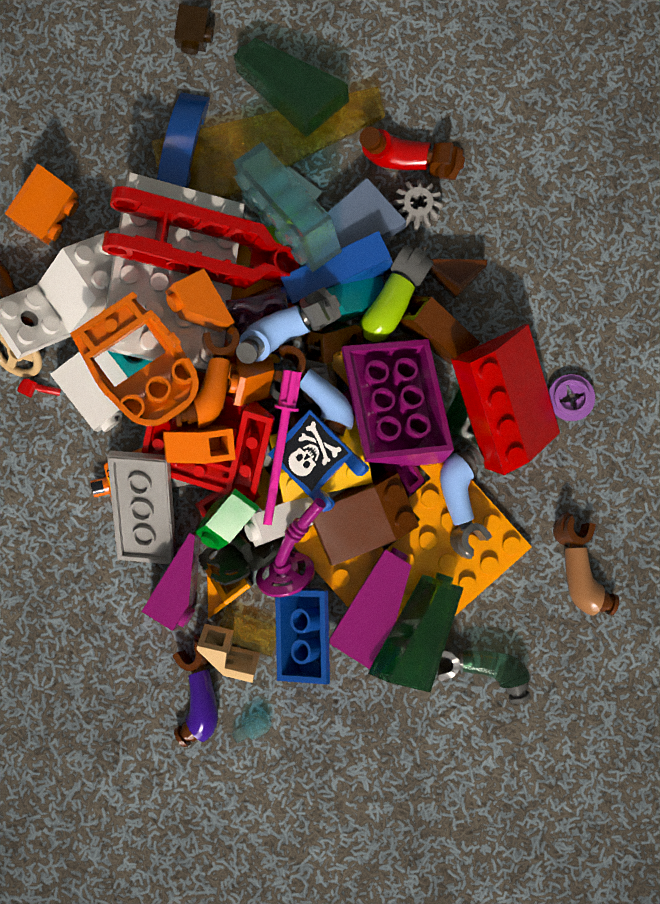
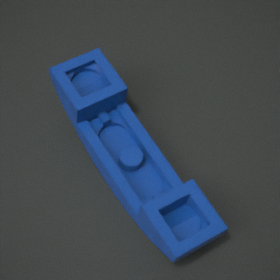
M181 93L178 97L167 128L157 180L185 188L189 187L191 179L190 168L200 127L205 123L210 97Z

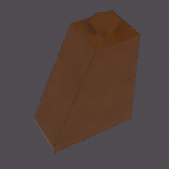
M412 296L401 321L397 325L416 340L429 339L431 350L449 364H452V358L477 347L480 343L432 296Z

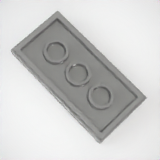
M110 451L107 459L117 560L170 565L177 554L170 463L166 462L165 455Z

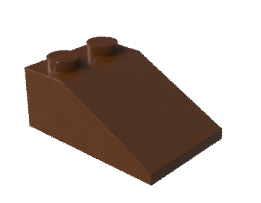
M382 470L371 475L373 483L348 488L332 497L335 501V506L330 511H321L312 522L330 565L334 566L394 542L419 527L398 473Z

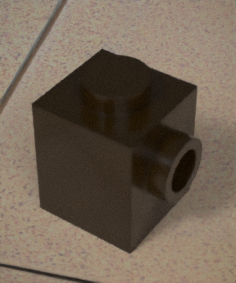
M179 4L174 40L177 48H180L183 53L196 55L198 51L206 52L207 43H212L214 26L210 25L211 17L208 8Z

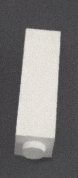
M346 489L333 491L326 494H328L332 498ZM310 497L275 506L272 525H263L265 510L255 513L244 526L247 538L251 542L253 541L254 546L257 547L285 536V529L295 518L301 517L313 503V500Z

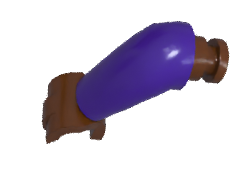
M201 634L194 636L193 645L196 653L194 661L185 650L172 655L180 668L191 671V675H188L190 710L185 716L186 721L182 724V727L178 726L174 729L175 738L183 747H188L191 741L199 740L205 742L213 735L218 723V710L210 669L206 670L205 668L210 662L197 651Z

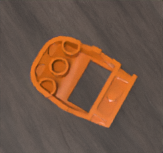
M132 291L71 332L70 335L94 381L104 395L134 423L142 426H157L168 422L192 403L198 391L199 380L190 358H187L180 345L181 341L175 333H171L152 310L147 311L137 302V295ZM146 324L165 353L114 387L95 361V358Z

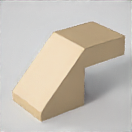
M204 624L197 645V651L223 676L253 683L260 652L232 646L234 630Z

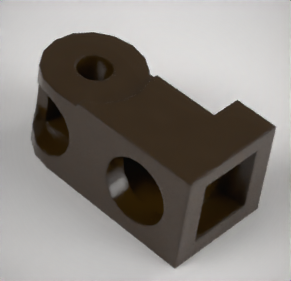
M342 321L332 322L318 331L310 328L311 332L305 334L306 359L323 364L333 362V353L342 351L343 346L362 344L363 330L358 325H349Z

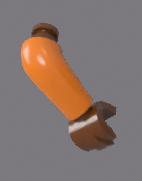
M233 324L225 336L229 344L226 347H216L212 342L210 332L203 333L201 338L203 348L211 359L208 361L201 389L196 394L194 400L184 411L174 417L177 427L182 426V422H187V425L196 423L198 429L204 428L214 422L220 415L227 392L230 368L229 359L234 355L240 342V334Z

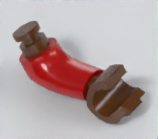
M371 126L363 129L359 136L364 155L375 165L383 168L427 170L430 164V175L447 180H456L459 171L464 168L465 157L463 156V148L454 146L452 142L433 143V149H431L430 142L401 139L390 135L386 130L376 129Z

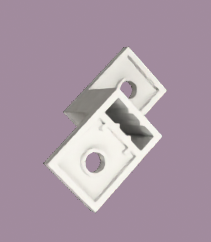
M119 227L110 230L109 233H118ZM105 233L62 248L37 285L0 299V334L17 359L71 337V332L104 310L114 255L108 254L102 249ZM24 316L30 318L33 321L34 326L30 327L28 325H25L22 322L21 317Z

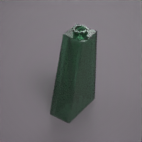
M257 38L241 46L237 53L233 55L237 73L306 138L349 102L348 85L344 81Z
M437 572L435 578L424 574L421 576L371 665L368 674L388 683L431 693L463 591V587L452 584L453 577Z

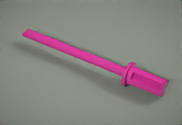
M283 369L278 404L274 405V408L281 409V416L263 525H272L290 413L291 411L299 412V408L296 405L302 372Z

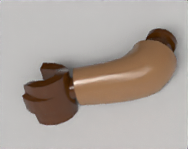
M569 512L562 513L553 526V534L560 544L568 546L565 549V566L569 595L573 603L581 611L594 616L598 612H605L612 616L619 607V596L613 593L609 594V592L604 590L603 585L596 582L591 572L587 548H583V544L588 543L592 539L596 524H582L577 536L574 532L575 518Z

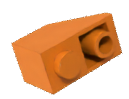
M236 354L235 362L230 361L228 393H233L234 405L241 406L269 396L274 374L272 357H267L263 361H254L253 363L246 364L240 361Z
M225 424L209 425L199 429L192 427L163 431L167 463L207 464L236 459L233 428Z

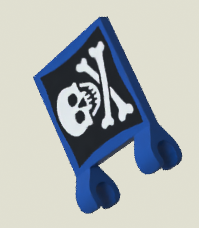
M309 410L287 433L281 468L313 501L316 498H320L325 502L326 507L322 510L323 512L330 511L335 506V501L321 488L344 463L356 476H363L369 471V466L312 410ZM275 447L268 453L272 459H274Z

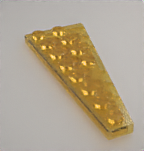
M378 86L200 129L190 168L191 179L188 188L226 199L385 118ZM165 138L151 141L158 170Z

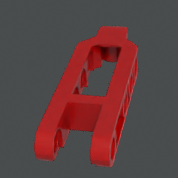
M117 186L112 189L110 206L113 209L157 222L155 239L139 235L132 237L106 231L102 249L108 254L191 275L204 268L211 281L242 289L249 288L261 279L274 283H283L281 277L290 276V272L299 269L300 260L297 253L290 247L276 243L264 224L131 187ZM174 226L247 246L251 252L249 267L231 263L230 259L222 261L203 256L200 251L192 253L173 248L172 244L167 243L169 227Z

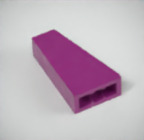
M394 547L390 552L386 549L383 550L329 637L330 645L378 675L381 674L411 569V565L406 562L409 556Z

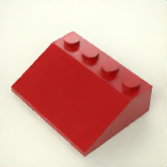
M529 324L517 327L451 359L480 453L484 458L485 469L506 475L529 463L560 433Z

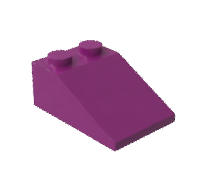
M194 532L189 533L141 611L172 631L179 626L183 628L187 625L196 611L192 606L196 599L198 556L200 555L201 539Z

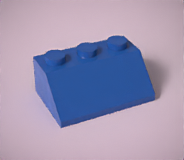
M304 588L290 596L275 597L277 681L330 684L328 590Z

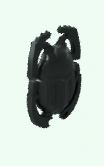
M243 527L229 544L218 550L214 559L210 560L209 557L217 549L206 548L198 556L200 566L203 570L208 569L207 563L218 567L220 576L213 573L211 578L226 586L238 582L250 575L249 567H251L252 571H256L272 563L283 542V538L280 537L255 547L253 541L251 542L247 538ZM273 545V546H274V549L272 550L271 554L268 556V554H269V552H270V548H271V546Z

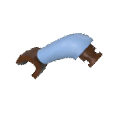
M289 345L279 346L278 350L282 359L293 361L296 367L295 371L302 372L300 388L320 408V419L338 437L344 436L346 429L351 430L354 423L353 409L347 398L311 368L309 370L305 369L306 359L300 349ZM276 370L273 380L281 383L283 372Z

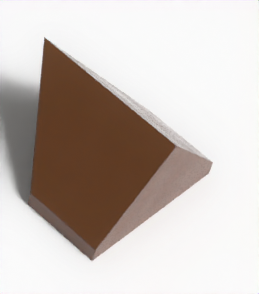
M430 259L434 263L428 273L455 299L485 270L487 260Z

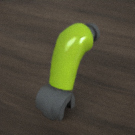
M404 245L391 267L392 274H390L381 292L360 320L359 326L363 330L364 335L362 345L385 341L401 321L415 287L421 285L434 263L423 250L418 247L414 249Z

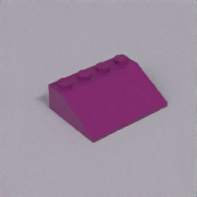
M429 339L343 346L342 354L364 462L410 466L444 463L454 451Z

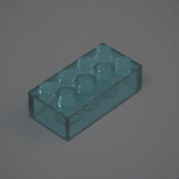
M263 142L233 162L237 172L234 178L244 191L242 193L244 201L251 209L257 208L259 211L258 215L266 227L272 226L275 229L274 233L283 246L288 244L292 248L291 253L301 266L306 264L314 272L342 252L330 215Z

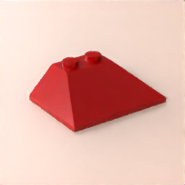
M199 383V386H198V391H197V393L199 392V390L201 389V386H202V384H200V383ZM226 392L223 409L218 418L210 425L225 424L233 428L236 459L207 464L170 463L171 478L225 495L236 489L252 502H255L275 417L256 401L241 406L234 405L233 393ZM172 418L161 425L147 426L141 453L165 455L163 431L197 427L196 423L187 425V422H182V426L177 427L175 419Z

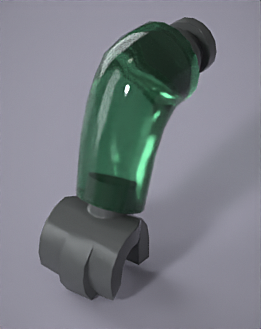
M439 640L431 644L427 649L429 657L435 660L446 657L452 661L448 666L438 669L439 682L454 677L459 669L462 668L463 672L494 678L500 687L506 688V692L510 694L508 697L509 702L512 704L523 703L531 697L530 692L526 690L528 688L527 682L531 679L529 670L518 658L510 654L478 650H463V653H460L457 646L448 640Z

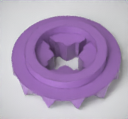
M568 374L561 376L553 382L548 391L555 416L564 421L583 419L594 407V389L588 380L579 375ZM567 386L572 394H583V396L575 400V410L569 402L560 403V400L567 396Z

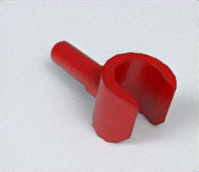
M23 379L17 388L18 392L32 398L35 390L60 396L61 393L59 388L44 386L30 379Z

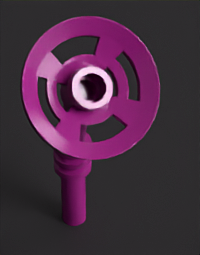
M316 498L300 518H295L285 529V537L274 561L268 566L258 569L256 583L259 590L265 595L271 597L290 596L303 590L312 581L315 574L312 560L305 554L291 551L294 544L298 543L309 531V525L326 507L322 499ZM299 563L306 564V569L302 576L297 573ZM269 567V576L263 580V573ZM292 581L289 585L273 586L274 584H286Z

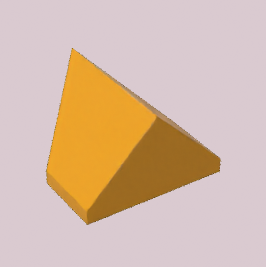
M207 563L208 569L205 571L207 573L208 619L253 586L248 577L225 586L211 578L213 573L220 576L219 568Z

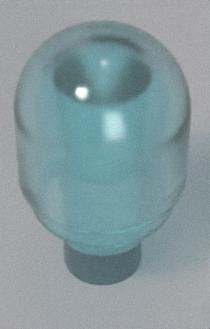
M256 711L244 718V721L241 722L242 727L231 734L237 744L248 737L250 740L257 739L270 730L272 719L267 712Z

